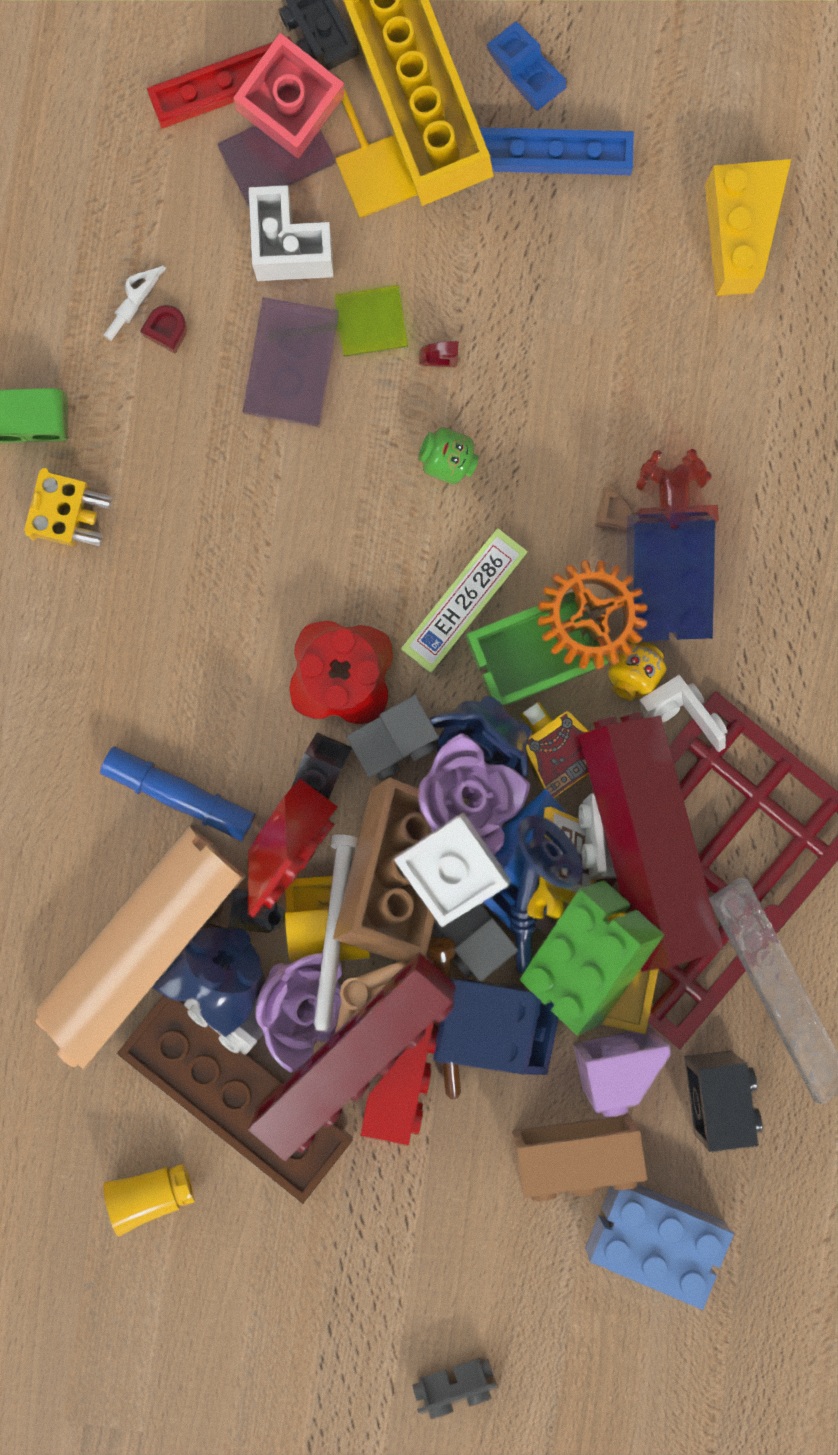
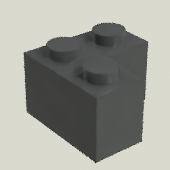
M416 695L381 713L380 717L346 736L367 776L372 778L377 775L380 781L400 771L401 769L397 763L411 756L413 761L416 762L434 752L435 747L433 743L439 739Z
M481 903L441 927L436 918L434 919L432 933L436 938H448L454 942L456 952L453 961L467 978L474 974L481 982L518 951L513 942Z

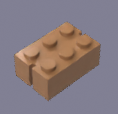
M629 1114L512 1131L518 1176L524 1198L532 1197V1200L535 1202H544L555 1199L556 1193L572 1191L575 1196H587L596 1193L599 1187L613 1186L615 1190H629L637 1187V1182L647 1181L641 1133Z

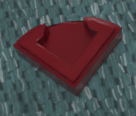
M459 341L437 342L422 347L419 351V365L431 367L457 366Z

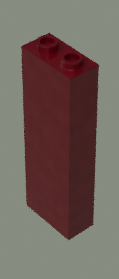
M637 712L620 717V723H618L616 716L594 721V729L579 734L620 894L631 904L625 913L628 914L638 910L664 934L641 967V972L673 967L715 953L724 948L661 715L645 718L643 712Z

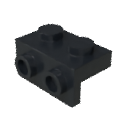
M282 0L283 7L279 8L278 11L288 32L294 30L299 38V41L296 42L297 46L328 71L359 55V47L333 0Z

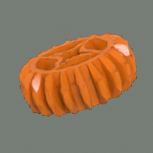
M588 560L581 562V574H578L572 564L567 565L565 574L568 580L556 573L552 577V581L558 590L545 586L542 591L545 597L552 601H540L537 606L538 610L549 613V616H543L537 620L538 626L551 627V630L541 636L542 640L545 642L555 637L558 643L552 647L551 653L556 655L564 647L568 650L563 660L566 664H570L575 655L580 656L578 663L580 669L587 668L589 658H593L596 670L602 669L604 667L603 656H606L611 665H616L619 663V656L616 650L624 656H629L633 652L626 640L636 644L642 640V636L632 629H642L647 625L646 620L635 617V614H640L647 610L646 604H634L633 601L642 595L641 588L629 592L627 586L632 583L633 577L628 575L622 582L619 581L616 577L620 573L621 568L617 565L612 568L609 574L604 573L606 565L605 561L599 560L596 564L595 572H591ZM584 584H596L605 587L616 597L598 599L592 594L590 588L586 589ZM572 589L576 596L574 601L577 606V612L561 623V600ZM585 605L588 606L591 611H595L597 609L600 611L606 607H609L605 609L604 612L596 619L598 622H600L599 625L595 624V622L592 619H589L587 621L584 619L578 623H575L587 611V609L584 608ZM622 608L623 626L616 640L612 642L608 634L610 632L607 623L608 616L615 610ZM578 630L587 631L594 641H598L600 647H589L579 644L568 633Z

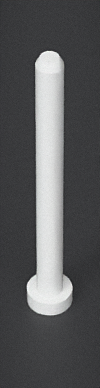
M333 835L331 840V847L336 849L314 1021L315 1029L327 1032L331 1026L341 942L334 940L333 935L350 872L352 851H355L358 841L357 837L350 835Z

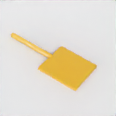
M344 88L342 103L361 148L337 157L335 161L358 216L362 218L417 196L395 135L368 145Z

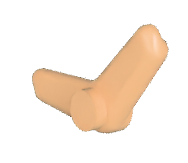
M400 961L347 979L340 989L341 1005L336 1032L407 963Z

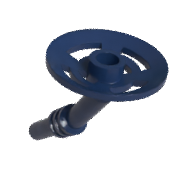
M537 815L525 817L517 827L518 843L526 858L516 903L511 907V929L516 933V948L518 949L516 952V971L519 974H523L532 961V932L536 929V918L528 916L527 907L528 902L535 893L538 876L540 875L548 882L562 888L575 886L583 876V865L580 855L569 837L553 822ZM532 830L533 839L527 843L524 839L525 832ZM561 868L568 869L566 879H561L556 875Z

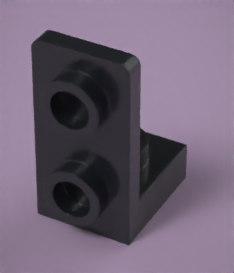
M316 732L304 752L292 787L301 779L329 800L336 781L349 758L352 747Z

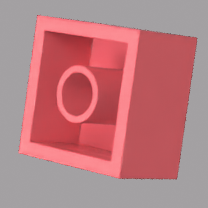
M279 33L233 99L238 113L299 160L343 99L344 83L282 33Z

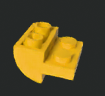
M333 876L297 878L288 889L285 888V922L290 963L308 955L323 953ZM341 942L339 961L370 959L369 951Z

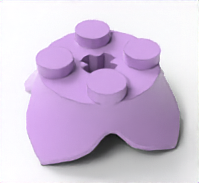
M461 733L452 738L439 750L429 774L420 783L418 798L421 811L431 826L432 832L461 813H464L492 854H495L504 842L505 835L501 827L504 822L516 816L524 806L530 783L510 767L487 764L484 761L483 749L469 736ZM462 798H467L469 805H466Z
M323 953L308 955L287 965L283 963L276 964L270 970L269 977L259 992L255 1019L263 1030L266 1044L272 1057L291 1073L299 1069L313 1055L316 1042H327L336 1032L341 1005V986L338 983V979L343 973L340 961L338 962L331 1026L327 1032L317 1031L314 1026Z

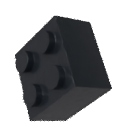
M731 1050L684 1056L694 1135L709 1152L759 1146L757 1133L763 1132V1124L759 1109L753 1107L752 1092L757 1091V1080L753 1067H748V1063Z

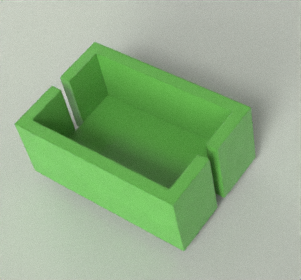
M574 592L565 594L561 600V623L577 612ZM537 606L466 635L465 640L478 671L483 669L487 671L481 679L488 696L497 699L503 707L596 671L593 658H589L587 668L580 669L578 665L580 656L575 655L570 664L563 662L564 657L568 653V650L564 647L556 655L551 653L552 647L558 641L555 637L545 642L542 640L541 636L551 630V627L538 626L537 620L540 617L549 616V613L538 610ZM586 611L584 615L575 623H578L584 619L586 621L589 620L590 617L588 615V612ZM581 630L568 633L579 644L589 647H600L598 641H594L590 633H587L584 637L580 632ZM603 656L604 666H606L608 664V661L606 659V656Z
M605 881L578 890L519 979L545 1005L553 1002L555 1005L551 1011L577 1036L603 1023L664 936L638 910L615 918L610 922L607 918L627 911L631 904Z

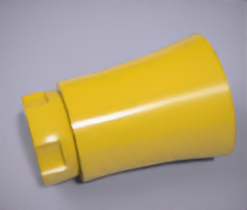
M184 1164L172 1168L167 1166L149 1173L103 1182L107 1212L118 1237L151 1220L180 1210V1206L195 1202L191 1179Z

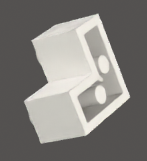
M288 185L249 187L252 266L257 281L334 277L332 237L329 222L293 224L292 202Z

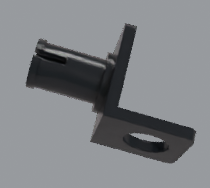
M233 889L224 900L222 913L218 916L215 910L206 922L227 929L240 928L245 931L270 933L272 930H278L282 927L285 921V911L276 902L271 909L264 905L252 917L249 915L248 890Z

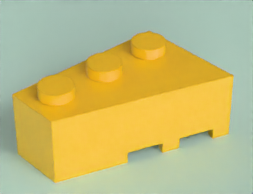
M791 159L713 166L705 183L716 296L754 293L764 278Z

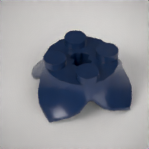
M484 696L481 701H464L454 710L438 714L429 719L434 728H444L437 740V753L452 738L463 733L480 745L483 749L484 761L487 764L510 767L526 780L528 777L526 747L532 731L526 724L516 721L512 716L504 712L503 705L497 699L490 696Z
M210 927L200 929L152 988L172 1000L185 1001L195 999L199 1004L200 1013L205 1022L221 1035L227 1037L246 1021L252 1010L255 996L259 997V992L266 978L261 969L260 957L251 944V938L245 930L240 928L229 930Z

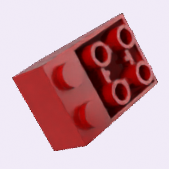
M301 779L284 795L248 849L249 915L252 917L264 905L270 909L274 906L285 891V888L288 889L300 871L306 867L316 853L318 845L325 840L335 826L330 821V818L338 806Z
M432 1022L427 1026L424 1037L414 1048L409 1049L405 1047L397 1055L398 1060L389 1072L383 1076L378 1073L372 1078L360 1136L409 1146L411 1134L419 1135L424 1110H422L423 1102H418L419 1093H428L432 1070H430L431 1063L426 1062L427 1053L434 1054L439 1024Z

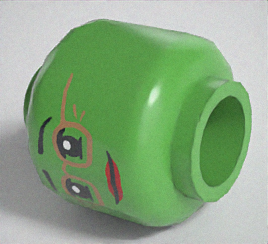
M445 427L437 429L434 433H427L418 455V461L422 462L424 473L454 485L458 484L464 476L471 477L479 460V456L474 454V441L472 438Z

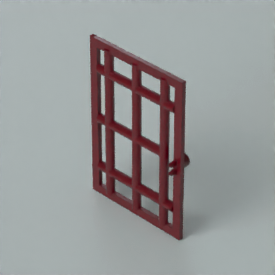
M715 691L703 706L710 715L716 713L729 723L726 727L727 733L724 734L725 748L718 752L712 744L709 747L698 737L702 730L693 718L669 747L674 764L687 749L699 758L679 782L684 801L711 769L746 797L743 803L699 854L707 887L733 908V911L718 927L723 947L806 848L818 858L778 906L767 905L761 910L760 920L762 925L708 990L699 984L696 979L719 951L691 960L684 969L678 965L659 969L673 982L653 1006L651 1005L648 1023L679 1050L838 861V834L829 845L816 836L831 817L838 813V791L721 696V693ZM740 734L776 762L757 786L722 757ZM788 773L823 801L805 825L769 796ZM759 808L794 838L743 897L709 867ZM598 879L595 883L605 881L612 887L617 882V879ZM546 912L544 919H538L535 924L548 937L556 923L546 915ZM686 992L697 1003L679 1025L676 1026L665 1016Z

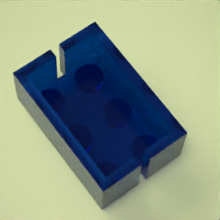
M707 512L671 513L670 521L663 513L627 515V576L631 575L633 577V581L627 586V589L631 592L634 589L641 588L643 593L633 600L634 604L644 603L647 605L645 612L635 614V617L643 618L647 621L646 627L632 629L642 636L641 641L669 640L670 632L674 634L677 640L713 638L716 520ZM671 522H672L677 528H671Z

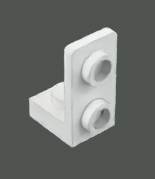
M677 675L640 699L641 712H643L644 717L661 715L663 722L674 717L679 712L680 706L683 705L715 749L720 752L725 748L724 734L727 733V728L716 713L710 715L702 705L705 701L699 689L692 682L687 685L680 675Z

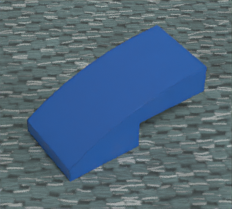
M517 21L487 43V50L500 69L536 111L566 89V78L541 55L540 44Z

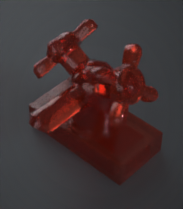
M695 449L688 450L687 456L682 458L684 464H679L669 470L656 465L662 452L659 450L654 451L651 458L641 466L640 479L636 483V488L642 491L648 479L659 484L660 507L639 508L635 514V531L712 528L719 521L718 505H690L689 482L696 478L698 486L703 488L712 478L711 472L707 471L706 465L698 457L697 451Z

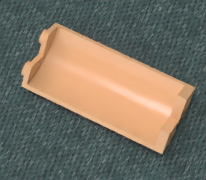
M191 824L37 1007L38 1017L35 1020L36 1023L60 1047L57 1054L68 1065L72 1067L78 1065L84 1069L94 1060L95 1055L200 928L230 892L246 877L244 873L218 853L220 850L218 846Z

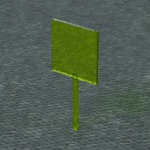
M398 285L334 295L338 323L270 333L267 336L269 341L340 331L344 357L408 347Z

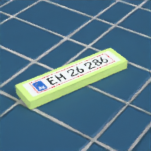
M497 528L403 645L401 651L432 674L524 559L528 551Z

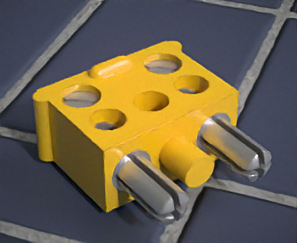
M42 468L39 470L24 528L25 534L31 540L41 538L73 547L76 541L100 546L102 541L97 539H103L102 533L79 527L81 522L94 525L96 522L97 512L84 509L85 503L109 509L111 507L109 502H112V496L89 490V486L84 481L52 474L47 468ZM69 489H75V493L72 496H66V492ZM63 508H71L67 515H61ZM59 526H66L62 534H56Z

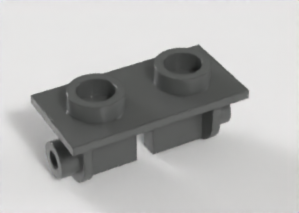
M479 1357L453 1367L457 1383L450 1385L446 1370L420 1377L419 1382L412 1385L416 1400L424 1399L425 1402L424 1407L417 1409L418 1413L425 1414L429 1412L430 1419H435L453 1413L452 1404L466 1399L469 1407L491 1400L490 1391L498 1389V1385L495 1383L488 1385L487 1377L493 1376L489 1359L481 1361Z

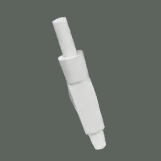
M160 266L135 274L127 279L125 290L128 297L115 311L117 317L104 333L108 340L112 341L125 322L130 323L138 307L159 280V276L166 270V267ZM145 279L146 282L137 289L133 288L136 282Z

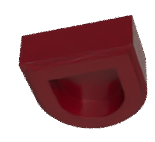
M162 305L150 313L140 333L147 339L176 354L187 334V323L181 311L176 307Z

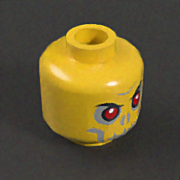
M640 641L638 644L628 643L633 652L629 656H624L619 652V663L610 665L608 669V677L614 685L613 691L619 697L628 701H632L634 698L641 699L657 689L666 674L667 668L663 660V653L657 647L645 641Z

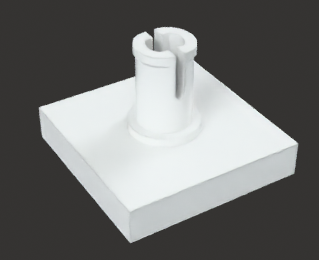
M461 813L418 841L394 859L441 927L507 887L511 881L464 813Z

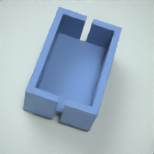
M637 1184V1187L629 1190H615L613 1186H610L601 1207L606 1218L598 1215L585 1246L590 1262L703 1310L717 1277L712 1269V1265L718 1268L721 1267L734 1233L725 1221ZM607 1220L613 1222L611 1228H610V1226H609Z

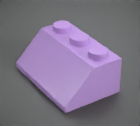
M647 1028L646 1034L630 1031L573 1043L582 1090L595 1112H603V1115L607 1117L625 1114L628 1112V1106L638 1105L671 1054L669 1045L651 1028Z

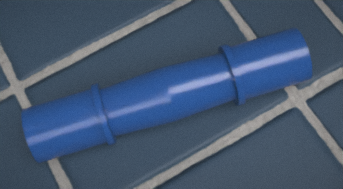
M113 746L106 755L100 769L101 775L134 790L138 795L143 792L172 809L202 820V825L205 827L208 825L241 842L245 839L256 813L222 798L219 793L214 796L185 779L155 768L154 762H147L116 746Z

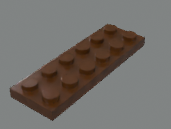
M163 995L117 1052V1055L304 1204L351 1144L353 1136L335 1122L328 1128L323 1125L315 1132L316 1136L313 1142L304 1152L299 1153L296 1150L286 1161L282 1160L248 1129L256 1109L284 1081L249 1053L244 1055L240 1051L234 1053L227 1049L219 1040L220 1034L209 1025L202 1027L191 1019L188 1015L189 1009L184 1006L185 1001L172 1000Z

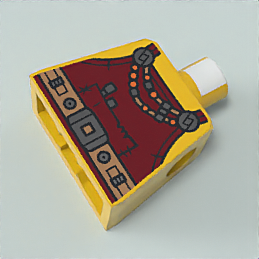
M537 702L520 715L533 733L527 742L526 756L542 792L547 789L555 798L589 774L579 734L588 730L570 712L566 711L552 720L541 703Z

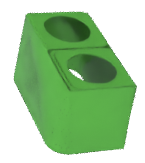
M55 388L0 390V443L68 440V396L64 391Z

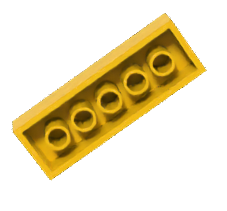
M343 0L421 206L494 177L490 154L429 0Z

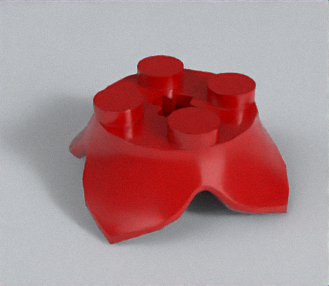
M320 621L305 626L295 643L294 655L297 666L291 677L289 687L294 710L312 719H324L331 715H336L354 724L370 723L379 718L388 702L385 674L391 667L393 660L392 643L389 636L371 626L343 627L332 621ZM335 662H339L341 665L346 662L349 663L351 668L347 672L350 676L344 681L340 677H336L333 680L330 677V673L334 671L331 666Z

